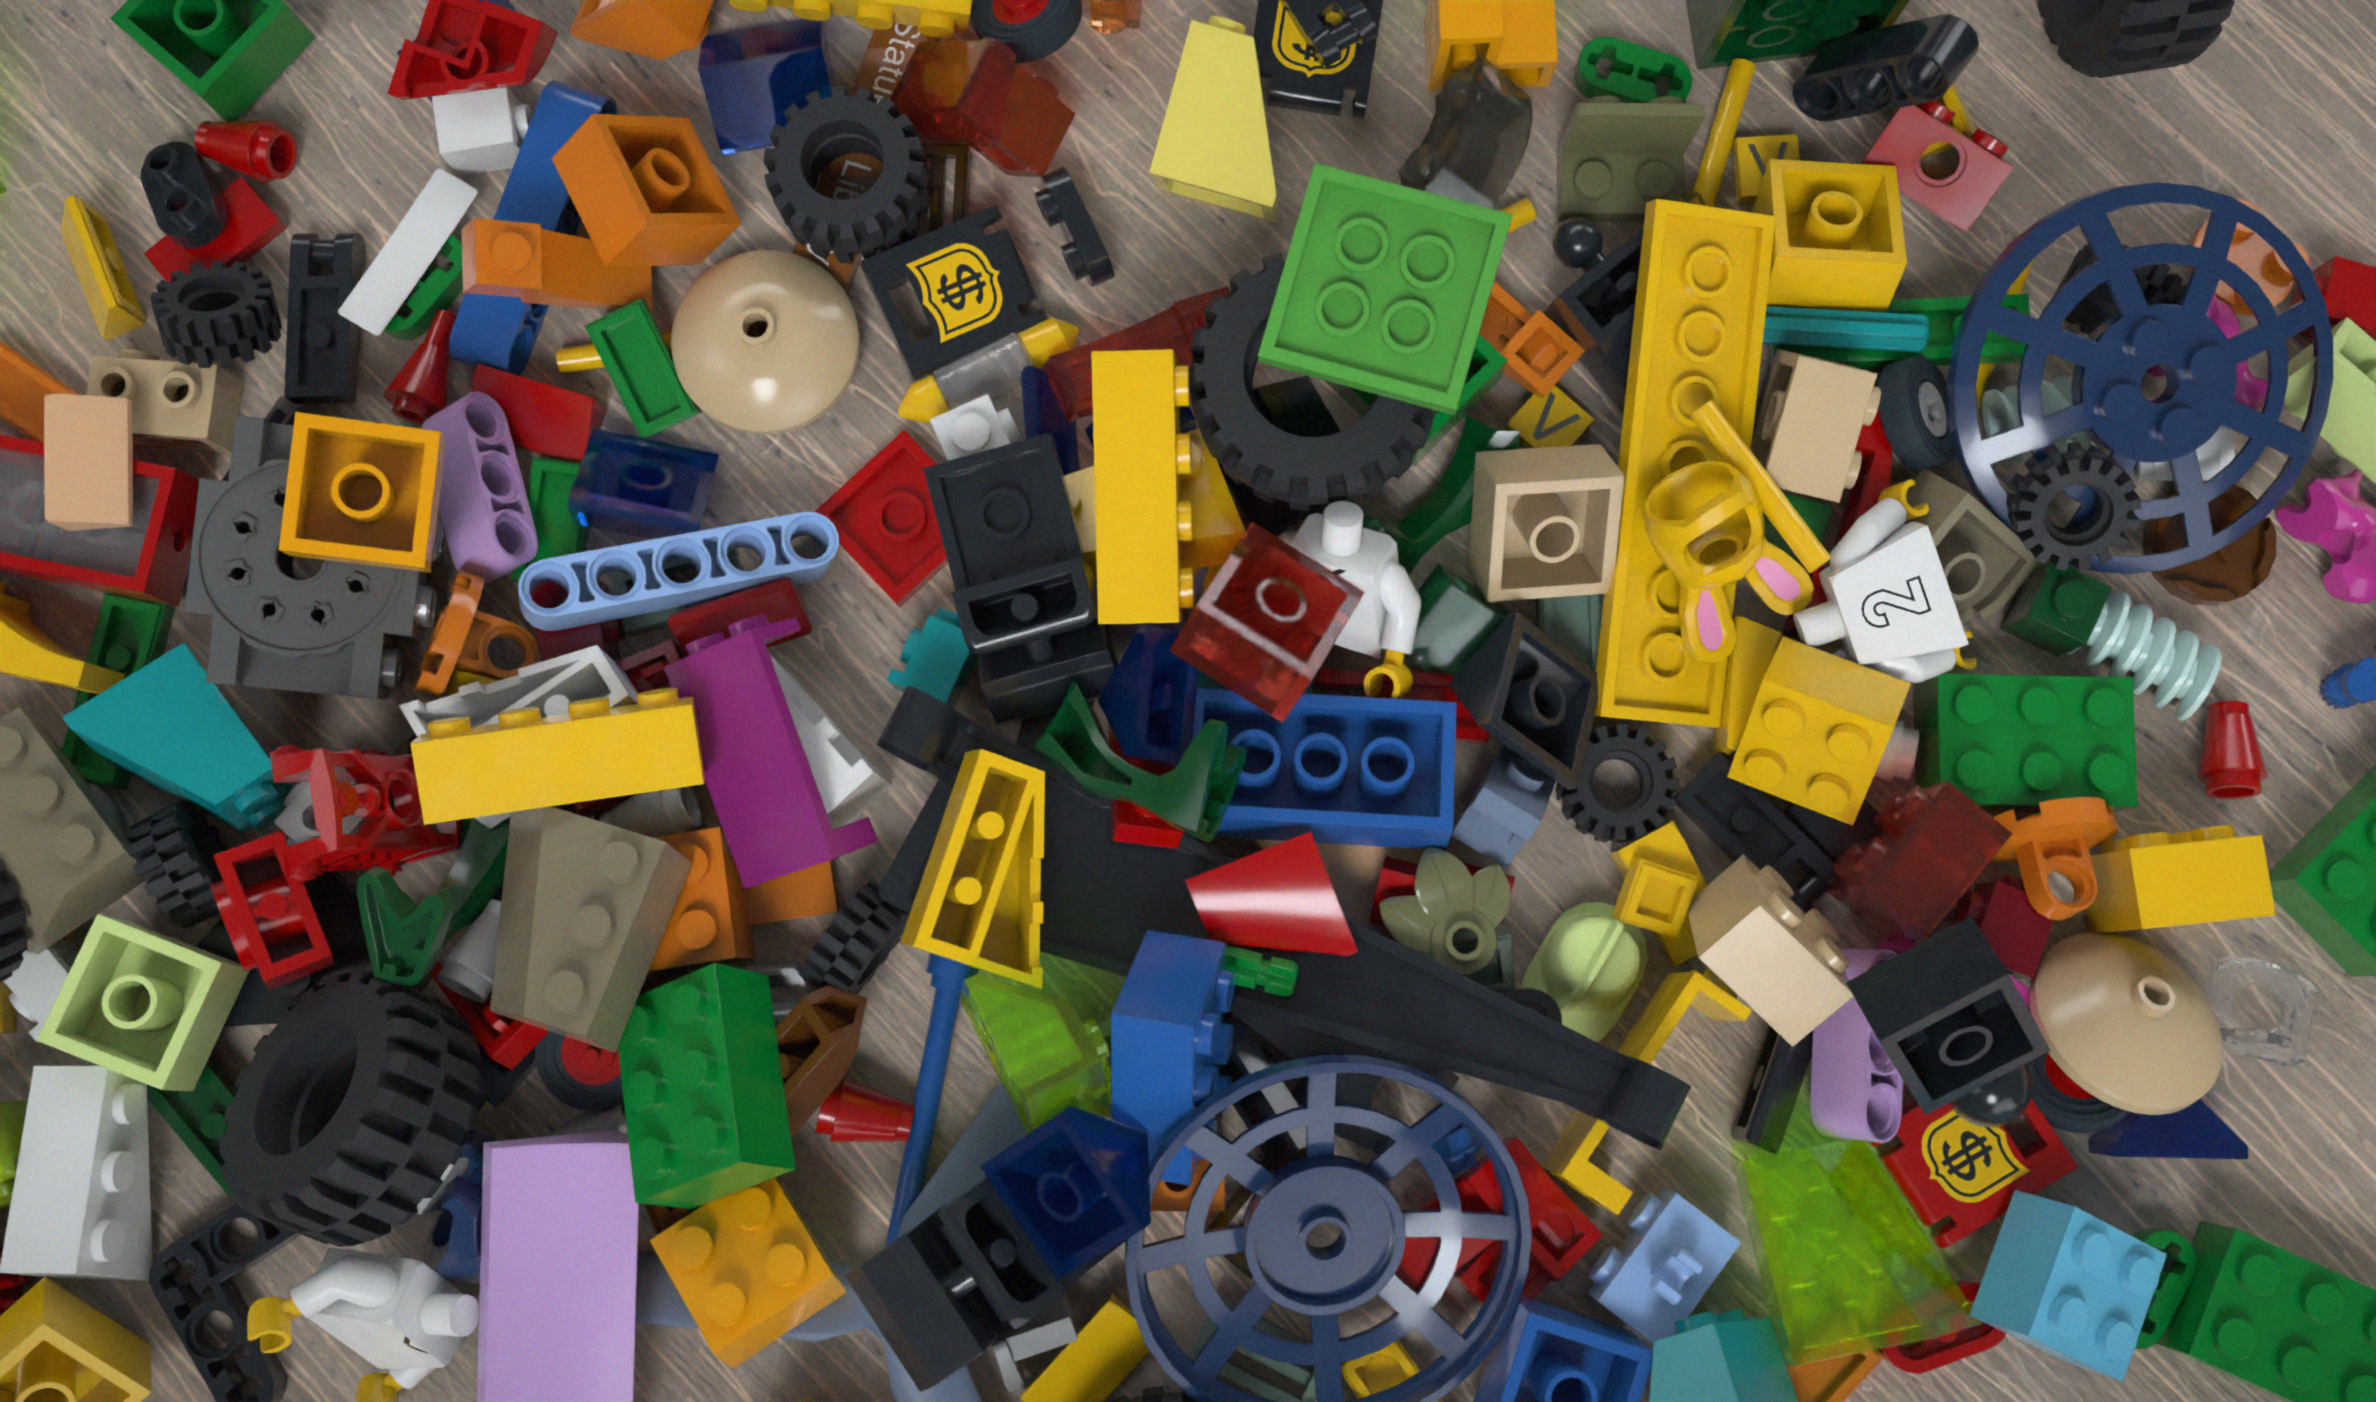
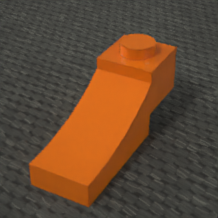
M474 218L462 228L463 293L521 298V303L618 310L638 299H645L649 308L652 309V266L605 267L592 240L589 238L543 229L541 224Z

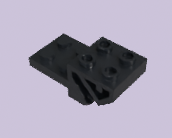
M1046 433L923 468L955 587V592H952L962 634L969 652L978 654L980 685L996 724L1003 726L1058 711L1072 681L1077 684L1089 702L1126 692L1108 624H1098L1097 581L1093 568L1086 561L1052 434Z
M1071 1116L966 1192L943 1205L845 1277L921 1393L939 1384L983 1354L1009 1324L1013 1329H1018L1063 1295L1068 1286L1122 1245L1126 1239V1225L1132 1204L1080 1126Z

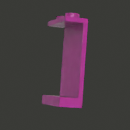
M766 613L740 620L728 626L730 638L725 640L722 632L690 642L685 645L689 656L664 667L671 688H677L678 698L694 697L705 770V782L744 889L832 860L878 842L869 817L835 829L831 826L766 647L768 643L801 630L796 617L769 624Z

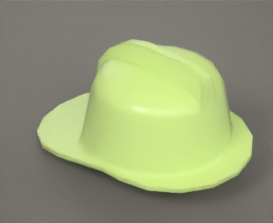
M1604 902L1581 903L1566 910L1552 925L1526 969L1520 988L1538 989L1551 996L1561 1011L1562 1025L1595 1042L1602 1040L1616 1025L1640 984L1648 961L1646 939L1640 928L1614 918L1612 913L1615 906Z

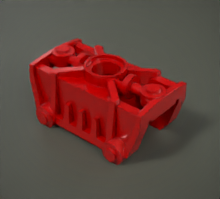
M297 745L280 746L276 748V751L270 752L274 783H310L316 831H320L321 837L300 842L283 849L287 879H295V882H304L316 879V876L323 874V871L370 870L374 866L388 870L392 877H396V873L403 871L402 866L440 856L461 848L460 820L436 823L437 831H441V833H435L429 824L424 825L412 754L388 756L385 752H378V749L363 751L346 750L329 753L328 749L305 751V748H297ZM388 788L394 799L395 813L389 801ZM352 814L357 817H363L365 821L357 834H343L342 818Z

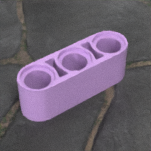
M479 391L470 392L425 420L421 429L441 431L446 440L439 511L452 561L457 570L484 578L485 585L530 562L538 551V537L504 411L489 395Z
M1839 948L1851 964L1845 970L1849 981L1867 972L1875 964L1897 956L1896 952L1889 949ZM1852 997L1813 1030L1810 1094L1811 1119L1815 1129L1826 1137L1885 1143L1896 1135L1900 1127L1903 1079L1877 1039L1855 998Z

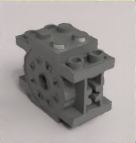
M236 415L229 480L221 481L199 478L185 613L213 619L206 683L389 700L390 687H402L406 653L405 650L395 648L396 638L422 640L424 627L435 628L439 590H434V587L428 586L429 572L324 560L321 570L315 576L307 580H298L293 570L295 556H289L279 550L294 426L269 423L265 418ZM437 522L432 564L442 565L445 531L444 527H441V522Z

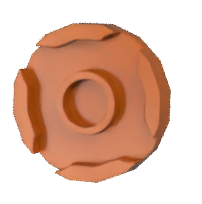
M462 570L457 571L448 590L452 592L448 606L445 605L443 610H440L435 628H433L418 670L421 674L414 684V690L440 698L453 670L468 672L499 681L519 675L518 669L535 664L538 648L534 637L527 629L516 623L476 610L483 590L484 578ZM501 637L511 638L522 648L524 654L523 663L514 670L499 669L489 660L487 653L489 643Z
M2073 797L2039 802L2041 813L2027 816L2017 822L2013 809L1983 822L1977 829L1985 860L1994 863L2019 864L2025 892L2030 904L2039 914L2048 919L2063 920L2070 918L2088 908L2095 900L2097 880L2089 849L2109 841L2118 833L2111 805L2106 807L2105 800L2101 798ZM2050 872H2058L2071 882L2074 889L2072 903L2062 902L2051 893L2048 886Z

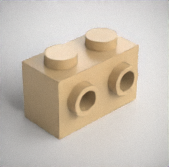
M122 349L119 350L118 358L92 356L86 395L120 397L132 400L133 447L231 454L235 417L240 413L244 382L223 369L220 361H213L210 368H199L196 359L188 366L180 362L160 361L159 356L149 352Z

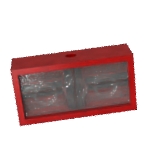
M0 435V572L179 606L191 558L193 540L191 532L195 522L199 480L177 468L133 460V526L67 531L47 522L45 519L44 443Z

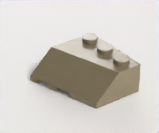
M17 707L0 719V865L4 869L3 875L9 884L13 882L19 894L16 897L19 906L25 910L27 923L23 924V930L28 935L27 948L39 955L143 883L145 879L143 876H137L133 865L137 863V860L129 856L127 846L131 843L126 839V835L63 752L51 733L21 707Z
M552 806L511 812L490 1011L615 1053L692 863L665 841Z

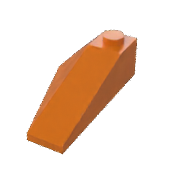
M583 0L569 33L582 41L663 60L685 49L691 51L703 41L710 28V21L707 20V16L714 0Z

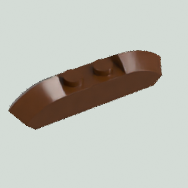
M827 985L804 995L776 1027L791 1138L831 1095L847 1073L857 1051L868 998ZM644 1204L656 1235L701 1207L688 1209Z

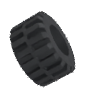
M845 86L831 87L832 97L821 99L817 90L805 96L809 104L808 106L800 110L793 103L784 112L788 124L785 127L775 124L769 134L775 148H765L763 162L769 173L765 174L764 177L767 189L782 219L791 230L793 236L803 246L809 243L813 253L824 259H827L830 252L834 251L839 263L853 264L854 254L862 253L864 259L876 255V250L887 246L888 249L900 245L899 236L903 232L913 238L920 228L916 215H927L930 201L926 191L932 190L931 176L919 136L916 135L914 126L906 114L899 115L894 102L884 96L877 104L872 90L859 87L856 96H849ZM861 153L875 157L883 163L881 174L876 183L860 196L837 200L816 192V184L821 172L831 161L840 156Z

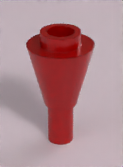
M446 310L435 311L424 343L417 347L384 391V398L393 405L392 412L398 417L423 425L425 420L447 407L450 355L448 352L450 335L456 319L455 314Z

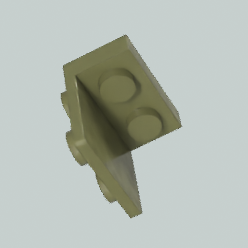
M1597 96L1588 99L1585 103L1576 104L1557 149V221H1566L1571 218L1580 217L1592 222H1644L1646 203L1649 201L1663 199L1685 203L1684 153L1705 118L1704 105L1686 104L1684 99L1673 96L1656 98L1649 103H1623L1618 97Z

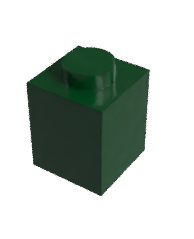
M2048 561L2045 565L2042 564L2036 567L2017 589L2000 629L2055 656L2062 655L2087 644L2112 587L2069 566L2067 571L2055 569L2051 561Z

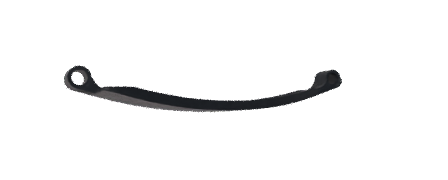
M907 686L876 745L939 780L879 886V896L882 900L905 912H911L965 752L984 749L1045 771L1044 858H1041L1040 902H1043V924H1040V952L1127 977L1147 930L1176 935L1183 934L1210 940L1185 880L1236 860L1184 833L1177 849L1112 841L1111 799L1088 794L1070 773L1049 766L1044 759L992 733L937 698L917 688ZM1346 916V921L1359 951L1350 956L1229 945L1262 953L1263 959L1270 961L1272 956L1294 961L1299 969L1295 989L1291 996L1284 997L1265 992V987L1256 985L1255 989L1235 985L1231 1004L1233 1009L1558 1101L1660 1151L1691 1089L1690 1085L1679 1078L1642 1060L1629 1057L1597 1043Z

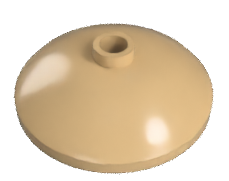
M759 250L727 258L707 270L696 280L682 299L677 310L672 328L671 351L679 381L692 401L705 414L733 430L757 435H772L804 427L820 418L838 402L848 388L858 364L860 332L857 317L848 296L840 284L826 270L811 260L796 254L777 250ZM756 321L768 323L767 330L762 336L753 338L747 335L748 328L752 323Z
M2085 932L2072 935L2058 942L2041 958L2035 976L2031 978L2029 987L2031 1015L2051 1050L2048 1052L2063 1072L2085 1091L2101 1101L2126 1111L2147 1115H2163L2189 1107L2205 1095L2214 1085L2223 1059V1043L2219 1024L2200 987L2171 958L2143 942L2108 932Z

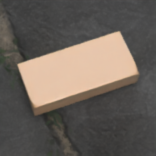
M64 393L45 395L44 495L45 519L47 522L67 531L133 526L132 400L120 397Z

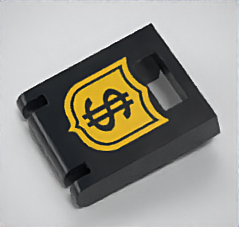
M1259 0L1253 37L1260 76L1271 78L1268 106L1340 116L1344 89L1356 91L1352 101V117L1364 119L1377 37L1362 46L1355 42L1340 52L1342 57L1340 60L1324 69L1313 55L1281 1ZM1359 0L1366 7L1377 29H1379L1383 0ZM1336 9L1319 19L1328 30L1343 21Z
M998 205L986 208L861 261L860 267L912 381L1017 337V333L1048 319L1044 309L1032 311L1023 317L1018 309L1038 300L1039 297L1008 228L987 236L983 230L1003 219ZM908 279L933 332L932 335L911 343L888 292L906 284Z

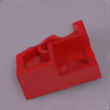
M429 0L415 42L407 39L404 40L387 94L401 100L528 85L545 64L558 32L543 21L485 0L483 2L478 0Z
M1311 831L1185 880L1210 940L1225 942L1227 945L1350 956L1359 952Z

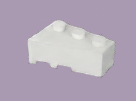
M598 645L520 668L518 669L519 675L486 685H482L477 681L458 687L459 693L427 703H423L418 699L401 704L399 707L418 737L420 734L428 733L427 723L436 720L470 717L471 727L499 723L498 713L527 707H539L541 717L569 714L567 704L584 699L607 697L609 698L610 708L638 704L636 697L638 692L624 670ZM511 812L474 818L492 829L510 817Z
M769 652L831 826L835 829L849 824L884 793L891 784Z
M34 1066L0 1273L75 1280L149 1281V1271L153 1261L147 1084L102 1066Z

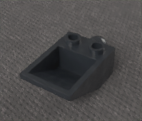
M1571 218L1563 222L1556 229L1552 240V248L1556 258L1563 265L1576 269L1582 268L1585 274L1560 293L1545 310L1544 314L1584 349L1585 352L1578 360L1624 414L1637 291H1630L1629 289L1638 280L1643 228L1605 257L1601 252L1603 237L1598 226L1586 218Z

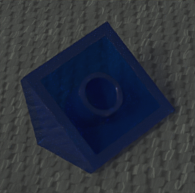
M800 19L707 35L701 42L698 71L722 155L773 147L774 145L769 134L775 124L783 127L788 124L784 112L793 103L800 110L809 105L805 96L817 90L821 99L832 97L831 87H835L824 21Z
M593 428L569 495L568 509L574 524L648 539L704 530L719 454Z
M1068 1106L980 1165V1168L1057 1280L1142 1231L1151 1223L1150 1181L1148 1180V1132L1088 1111Z

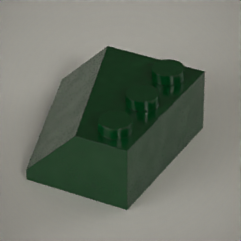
M1686 0L1697 70L1731 66L1732 60L1738 58L1758 63L1815 56L1820 53L1828 42L1836 38L1892 26L1910 0Z

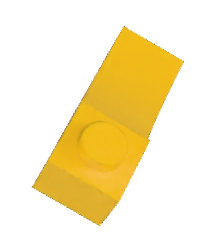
M0 581L1 674L94 694L104 692L125 678L124 673L89 663L53 642L27 616L30 603L4 595L6 583Z

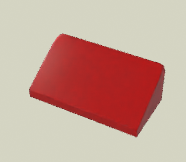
M477 364L471 392L479 391L487 394L499 404L507 418L515 447L566 462L588 464L606 409L595 398Z
M787 577L671 614L667 618L669 627L686 657L689 656L685 647L686 644L722 632L726 640L731 637L728 630L729 625L766 613L769 624L796 617L801 629L766 644L767 648L812 632V624L802 592Z

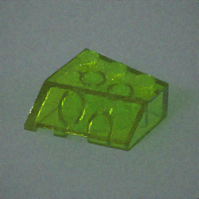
M978 974L965 979L962 985L963 991L960 992V1002L1041 1163L1044 1164L1112 1129L1110 1105L1112 1104V1085L1110 1082L1112 1080V1071L1106 1059L1110 1056V1052L1093 1018L1081 1023L1073 1005L1068 1000Z
M1845 1140L1742 1160L1732 1164L1770 1317L1786 1364L1797 1366L1928 1340L1982 1324L1980 1320L1969 1315L1972 1309L1970 1303L1865 1141Z

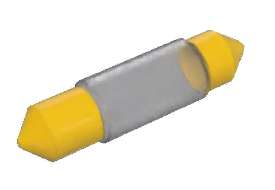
M1051 317L1019 333L1012 332L978 350L934 369L931 375L910 384L897 412L901 418L931 424L930 419L986 394L991 399L1035 378L1036 373L1071 357L1080 332L1079 328L1076 325Z

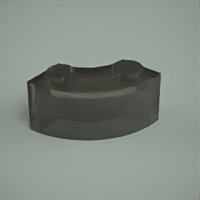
M1481 54L1466 69H1460L1453 73L1443 85L1442 90L1436 95L1435 114L1428 133L1419 147L1410 154L1405 164L1398 170L1401 185L1493 209L1510 185L1524 156L1532 127L1531 97Z

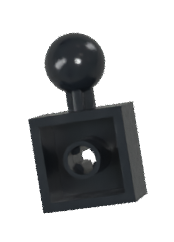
M1971 916L1949 928L1934 933L1929 939L1899 955L1875 964L1867 972L1846 982L1877 1039L1925 1115L1949 1104L1958 1116L1971 1124L1981 1127H1999L2016 1120L2026 1110L2033 1091L2032 1076L2026 1063L2051 1050L2012 978Z

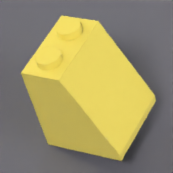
M1210 16L1208 24L1191 20L1149 173L1161 191L1277 223L1280 207L1254 37L1244 35L1246 27L1243 24L1227 18Z

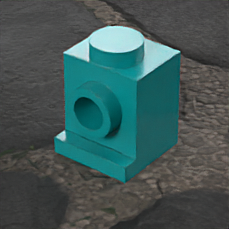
M938 608L935 616H928L923 629L918 627L912 629L900 659L901 662L907 664L904 673L891 668L887 677L888 683L895 690L904 693L907 686H912L955 708L978 656L976 653L969 652L966 646L958 615Z

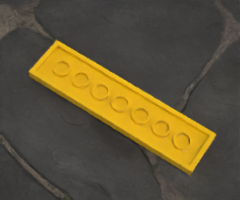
M1654 199L1646 203L1618 468L1624 474V486L1616 564L1607 594H1604L1596 665L1598 703L1595 716L1715 728L1721 727L1728 657L1721 662L1713 664L1704 663L1693 659L1686 649L1681 636L1679 614L1680 585L1651 545L1645 530L1643 510L1644 503L1653 487L1668 474L1685 466L1710 460L1726 463L1691 417L1698 408L1708 401H1714L1751 450L1777 216L1663 199ZM1736 582L1722 587L1732 618Z

